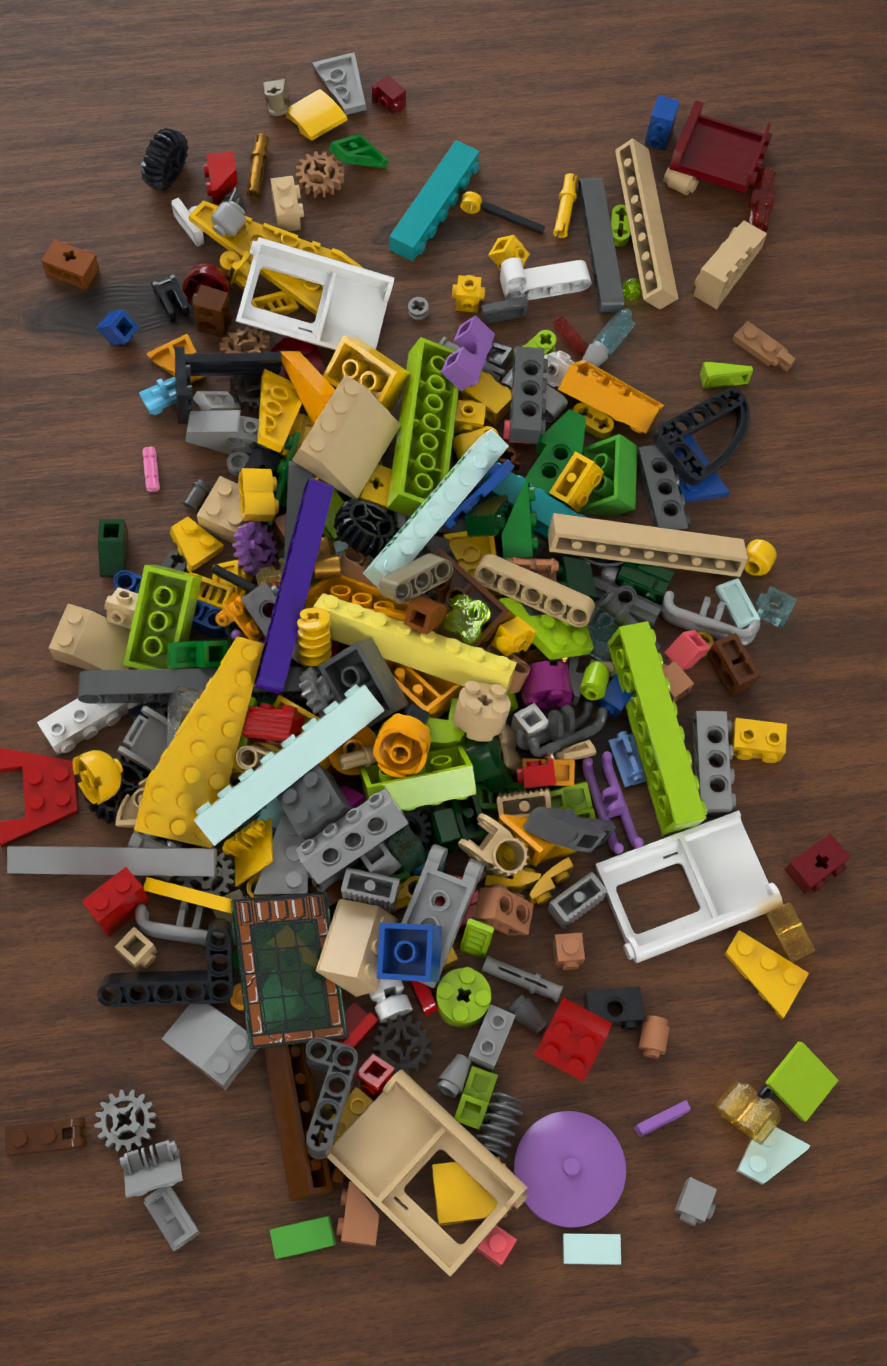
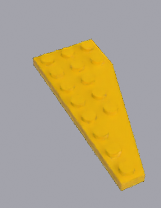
M202 201L189 215L191 223L227 250L237 253L240 259L246 250L250 253L253 240L258 241L260 237L363 268L340 250L334 248L332 250L322 247L321 243L312 241V243L298 238V235L266 223L263 225L256 223L247 216H245V224L235 236L225 235L221 237L213 230L214 224L211 221V216L218 206L206 201ZM251 255V257H250V259H249V262H250L251 264H252V260H253V256H254V255ZM266 268L260 270L259 273L314 315H317L323 292L322 285Z
M236 637L220 662L221 665L213 678H210L205 686L206 689L200 698L196 700L175 733L176 736L165 749L159 763L147 777L134 831L212 848V842L194 821L195 817L198 816L195 811L206 802L212 805L219 799L217 794L229 784L264 647L263 643Z

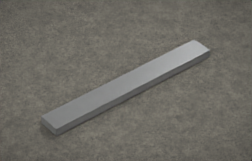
M7 847V873L116 875L124 867H127L133 875L217 876V849Z

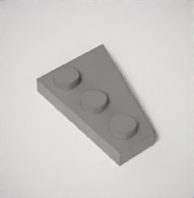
M354 52L312 63L315 71L345 115L367 110Z
M281 816L272 841L273 861L262 869L253 894L254 897L308 894V871L301 864L296 851L305 840L297 834L287 816Z

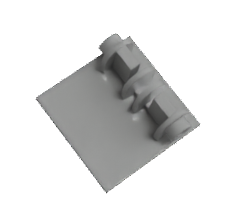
M168 1139L155 1144L158 1155L155 1154L153 1145H149L151 1153L149 1158L145 1148H141L143 1160L138 1149L126 1152L123 1157L119 1158L121 1167L124 1169L126 1198L142 1196L148 1191L161 1187H171L177 1182L183 1181L180 1153L176 1141L170 1142Z

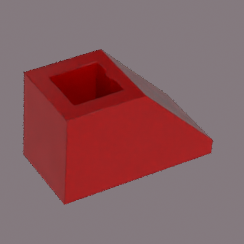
M233 151L206 154L207 164H203L205 178L210 177V182H206L207 194L213 197L214 205H218L224 196L238 184Z

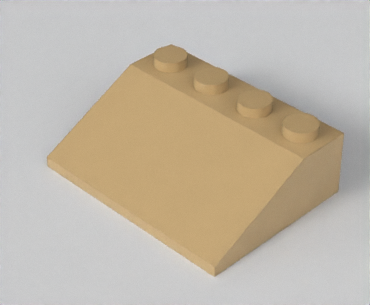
M345 374L292 461L328 484L333 485L347 496L357 500L401 424L365 386Z

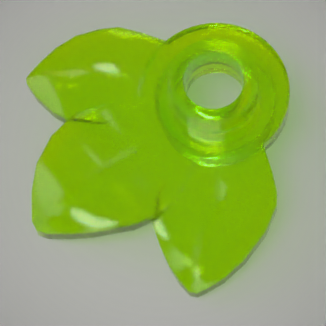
M460 594L451 599V605L454 610L445 617L443 627L449 632H460L461 643L471 645L481 636L482 625L488 621L490 610L483 601L472 600L468 595ZM475 609L478 611L476 617L474 616Z

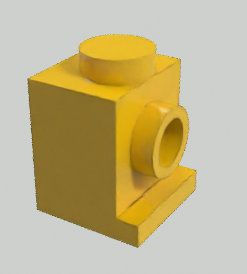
M517 616L499 626L491 645L505 656L514 652H520L521 650L525 652L528 650L537 631Z

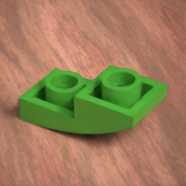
M330 1215L270 1229L275 1259L336 1245Z

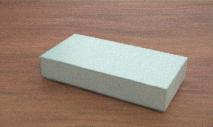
M739 578L716 586L715 591L720 600L726 603L724 608L735 627L744 629L750 626L751 621L755 619L760 621V617Z
M563 1234V1264L621 1265L620 1234Z

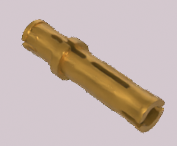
M261 133L259 136H255L254 149L250 155L252 161L246 195L253 199H257L261 195L264 167L268 161L269 137Z

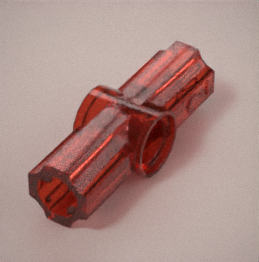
M763 167L759 170L749 201L750 216L748 223L764 232H767L770 212L775 200V192L773 190L776 172L770 167Z

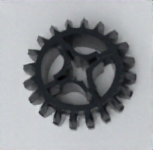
M165 127L154 135L153 140H150L141 163L142 180L149 187L165 191L167 187H171L172 183L176 181L181 171H183L189 148L187 145L188 140L181 132Z
M361 498L358 500L351 499L349 502L346 501L337 511L333 526L336 529V535L341 537V542L348 544V548H353L356 554L360 552L364 557L370 555L374 559L400 529L397 527L398 522L392 520L393 515L385 512L386 509H381L378 507V504H372L370 500L364 502Z
M123 755L119 758L123 768L120 787L123 785L125 790H122L119 798L117 793L112 797L115 804L114 808L104 803L93 804L86 796L84 797L86 803H90L88 806L91 812L96 811L95 816L97 819L104 817V821L107 824L113 818L116 824L117 813L123 799L127 794L132 796L140 788V786H135L134 783L127 782L126 774L136 777L141 782L151 773L131 760L126 762V758Z

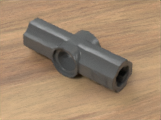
M597 575L593 578L595 590H597V598L595 600L598 601L605 593L613 590L615 592L614 596L619 601L620 599L630 601L629 603L622 604L629 607L630 614L635 619L641 622L648 621L649 625L654 627L660 617L663 606L637 595L636 591L630 586L620 587Z

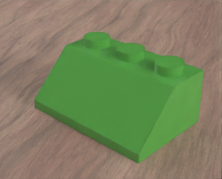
M621 434L584 447L582 455L594 461L604 473L600 483L590 493L586 505L581 507L579 512L583 514L618 516L635 510L637 445Z

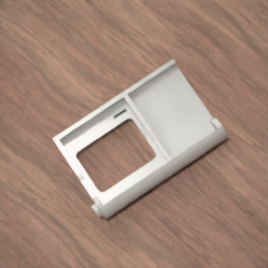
M739 810L595 865L598 878L607 889V900L626 943L623 945L625 954L629 960L633 959L635 963L783 906L778 888L774 883H768L742 824ZM671 865H682L699 904V911L641 934H635L616 892V887Z

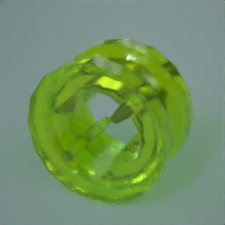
M637 278L629 279L622 284L625 300H634L642 294L641 285Z

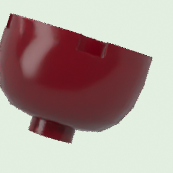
M202 263L194 266L187 273L183 281L182 292L187 296L186 300L190 305L193 295L195 293L198 294L201 285L227 292L229 295V279L225 272L217 265Z

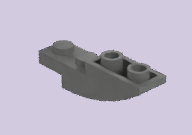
M537 807L529 815V819L523 825L526 831L548 842L572 850L590 853L596 846H603L617 828L611 820L580 818L576 816L573 810Z

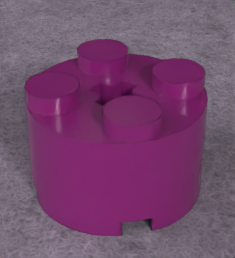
M550 661L530 664V672L520 689L522 704L528 707L535 703L542 713L548 711V708L571 705L573 694L568 665L558 661V666H550Z

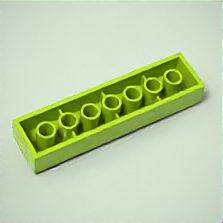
M422 337L418 339L408 353L406 370L411 374L403 388L399 417L401 426L397 431L387 509L409 517L414 514L449 473L459 389L441 373L446 358L454 353L455 350Z
M646 621L619 627L607 642V646L622 692L625 690L627 693L634 692L626 703L625 709L663 837L696 827L706 819L707 808L705 802L700 799L698 792L699 781L697 776L693 775L691 768L692 757L684 744L685 733L682 726L678 724L676 703L670 697V682L664 676L662 669L663 658L657 652L655 645L656 634L650 628L649 622Z

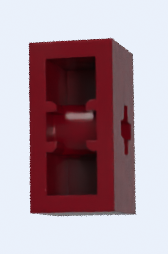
M829 833L791 861L784 870L804 894L811 889L817 892L827 884L825 879L832 874L836 877L847 868L844 864L850 859V856ZM821 863L823 867L817 868L815 864Z

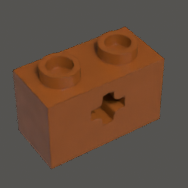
M55 239L41 260L45 274L87 290L99 270L96 255L91 251L81 250L68 242H61Z

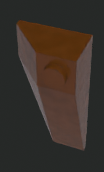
M437 547L432 554L451 561L453 564V574L449 580L433 589L441 604L447 607V615L457 634L469 645L480 648L493 641L501 624L515 617L498 599L442 549Z

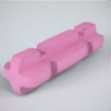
M152 446L145 447L142 451L146 488L148 492H157L160 486L156 450Z

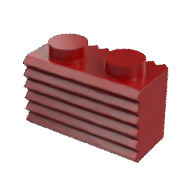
M260 703L259 707L249 706L242 735L255 743L281 745L292 734L295 737L301 734L305 716L298 713L297 708L288 705H282L281 709H275V706L267 703Z

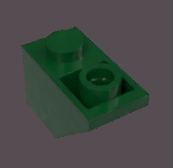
M99 519L98 555L100 577H114L118 572L126 570L129 532L125 519Z

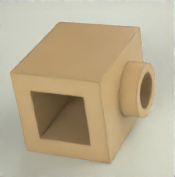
M135 927L115 946L118 953L138 972L142 968H148L156 959L155 954L157 950L154 944Z

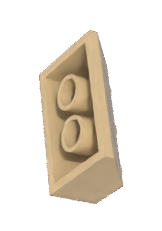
M345 899L338 900L316 972L356 997L377 991L380 979H376L380 922L397 923L398 919L379 906Z

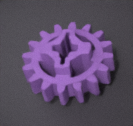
M260 521L244 523L243 526L237 528L239 533L233 536L237 540V543L232 544L237 551L233 555L240 559L238 566L244 565L243 572H250L251 576L268 574V571L274 569L272 564L277 563V559L274 557V554L278 552L274 546L277 544V541H272L273 532H267L268 526H261Z

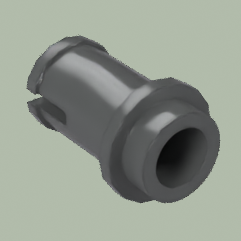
M201 479L193 482L192 490L182 503L193 512L197 510L205 495L210 493L209 489L211 486Z

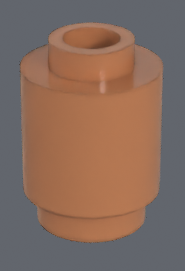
M647 1016L646 1022L642 1023L638 1049L643 1051V1056L658 1059L660 1055L666 1054L670 1029L667 1026V1019L658 1016Z

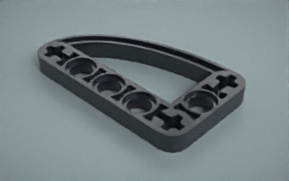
M734 387L728 388L661 424L654 432L653 440L687 484L691 486L699 485L720 470L743 442L750 422L748 402L739 389ZM728 398H729V399H734V400L730 401L728 404L726 403V401H727ZM711 404L717 405L721 412H715L711 408ZM736 412L737 422L732 440L715 460L704 466L684 439ZM698 413L702 415L704 421H698L695 418L694 414ZM681 422L685 424L687 427V431L681 430L678 427L677 423ZM670 431L672 432V434L670 435V437H668V436L664 437V436H663V435L668 434ZM675 450L681 451L685 459L678 458L675 455Z

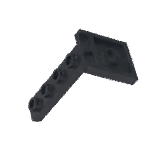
M174 347L178 424H188V414L192 411L191 376L262 375L264 369L279 374L281 372L282 353L267 351L260 353L219 352L213 354H185L184 347Z

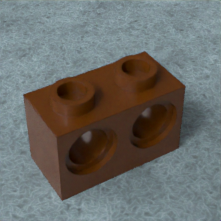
M201 285L198 294L195 293L191 302V306L194 307V320L197 324V330L223 338L232 321L229 295L227 292Z
M737 633L715 641L707 652V656L730 696L752 688L761 676Z

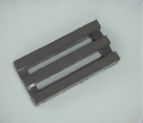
M522 296L482 305L480 319L485 325L524 317L527 315L528 309L527 297Z

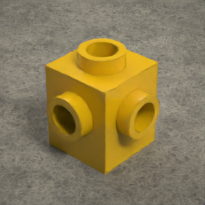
M515 235L498 238L488 254L500 271L502 263L509 258L521 259L524 268L525 262L530 255Z
M458 275V284H453L452 298L456 299L455 311L478 313L479 301H484L485 287H481L482 277Z
M458 400L454 433H469L483 428L486 403H479L473 400Z

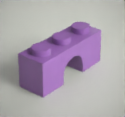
M476 315L459 326L454 342L460 349L446 358L441 371L460 391L469 386L473 387L478 383L481 378L480 372L487 362V354L493 346L492 341L495 333Z

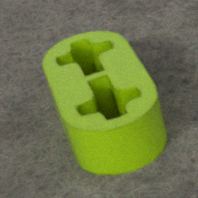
M617 205L612 210L610 222L614 245L623 247L629 242L631 231L626 205ZM619 214L623 215V221H619ZM618 230H622V237H618Z

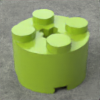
M470 967L454 969L441 979L436 992L437 1012L445 1023L460 1028H471L479 1024L486 1016L491 1002V989L482 974ZM459 994L469 996L467 1003L464 1000L458 1001Z

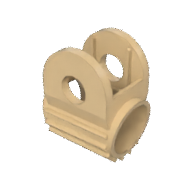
M480 813L477 817L478 825L485 829L488 835L479 846L470 839L469 841L460 839L458 846L471 858L485 863L486 870L492 872V875L498 874L499 877L516 875L517 872L523 871L522 868L524 865H527L526 860L529 858L527 856L528 849L525 848L524 842H521L518 837L514 838L510 831L491 817ZM501 843L508 845L514 852V863L508 870L503 869L496 859V851Z

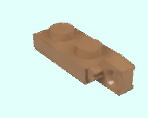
M749 321L733 336L732 340L768 367L770 365H777L788 372L794 364L795 358L788 353V350Z

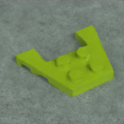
M510 597L499 599L511 611L514 617L519 616L537 631L532 643L548 659L554 660L588 655L594 647L587 625L576 627L548 614L529 616L521 602Z

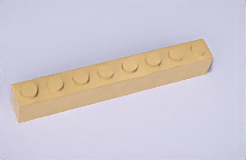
M632 138L617 148L615 152L643 299L656 308L662 309L678 300V294L649 149Z
M553 513L547 531L549 552L737 577L741 576L748 560L744 539L556 513Z

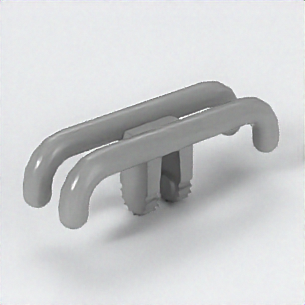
M669 590L665 593L664 600L661 603V606H663L661 614L665 621L671 625L689 631L696 630L697 633L706 632L715 640H720L737 633L743 646H747L754 640L760 628V621L756 619L751 621L750 626L746 629L720 622L725 602L720 601L716 608L715 617L711 619L706 617L707 609L711 603L710 597L705 596L700 613L697 614L677 607L673 602V591Z
M181 901L176 925L149 921V912L146 910V906L144 904L136 906L135 919L140 930L145 935L206 946L208 930L201 929L205 911L204 906L198 905L196 907L191 928L185 927L189 911V903L186 901ZM236 919L232 922L233 946L239 942ZM213 932V935L217 938H224L226 936L225 933Z

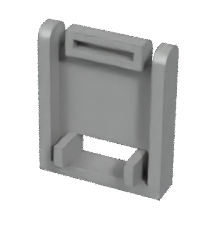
M143 706L141 712L148 716V718L146 719L141 715L137 716L122 741L130 749L119 746L117 752L151 772L159 763L165 749L173 741L179 726L149 707Z

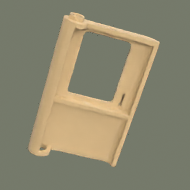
M402 1069L387 1082L379 1097L338 1139L327 1156L335 1166L450 1277L513 1206L518 1209L528 1198V1195L525 1193L528 1187ZM438 1150L445 1151L497 1201L496 1208L464 1244L455 1242L404 1192L405 1186Z

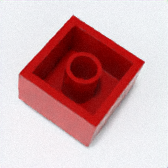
M563 997L534 1055L584 1082L613 1023Z

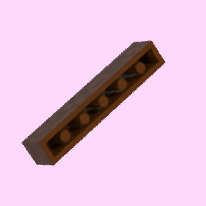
M287 1023L288 1031L303 1030L302 1023ZM278 1024L268 1029L267 1033L287 1032L286 1024ZM306 1042L263 1046L290 1201L312 1199L333 1191L327 1157L315 1159L308 1154L306 1149L307 1133L317 1105L311 1068L306 1062ZM320 1130L318 1141L315 1142L316 1147H320L321 1143H324L322 1130Z

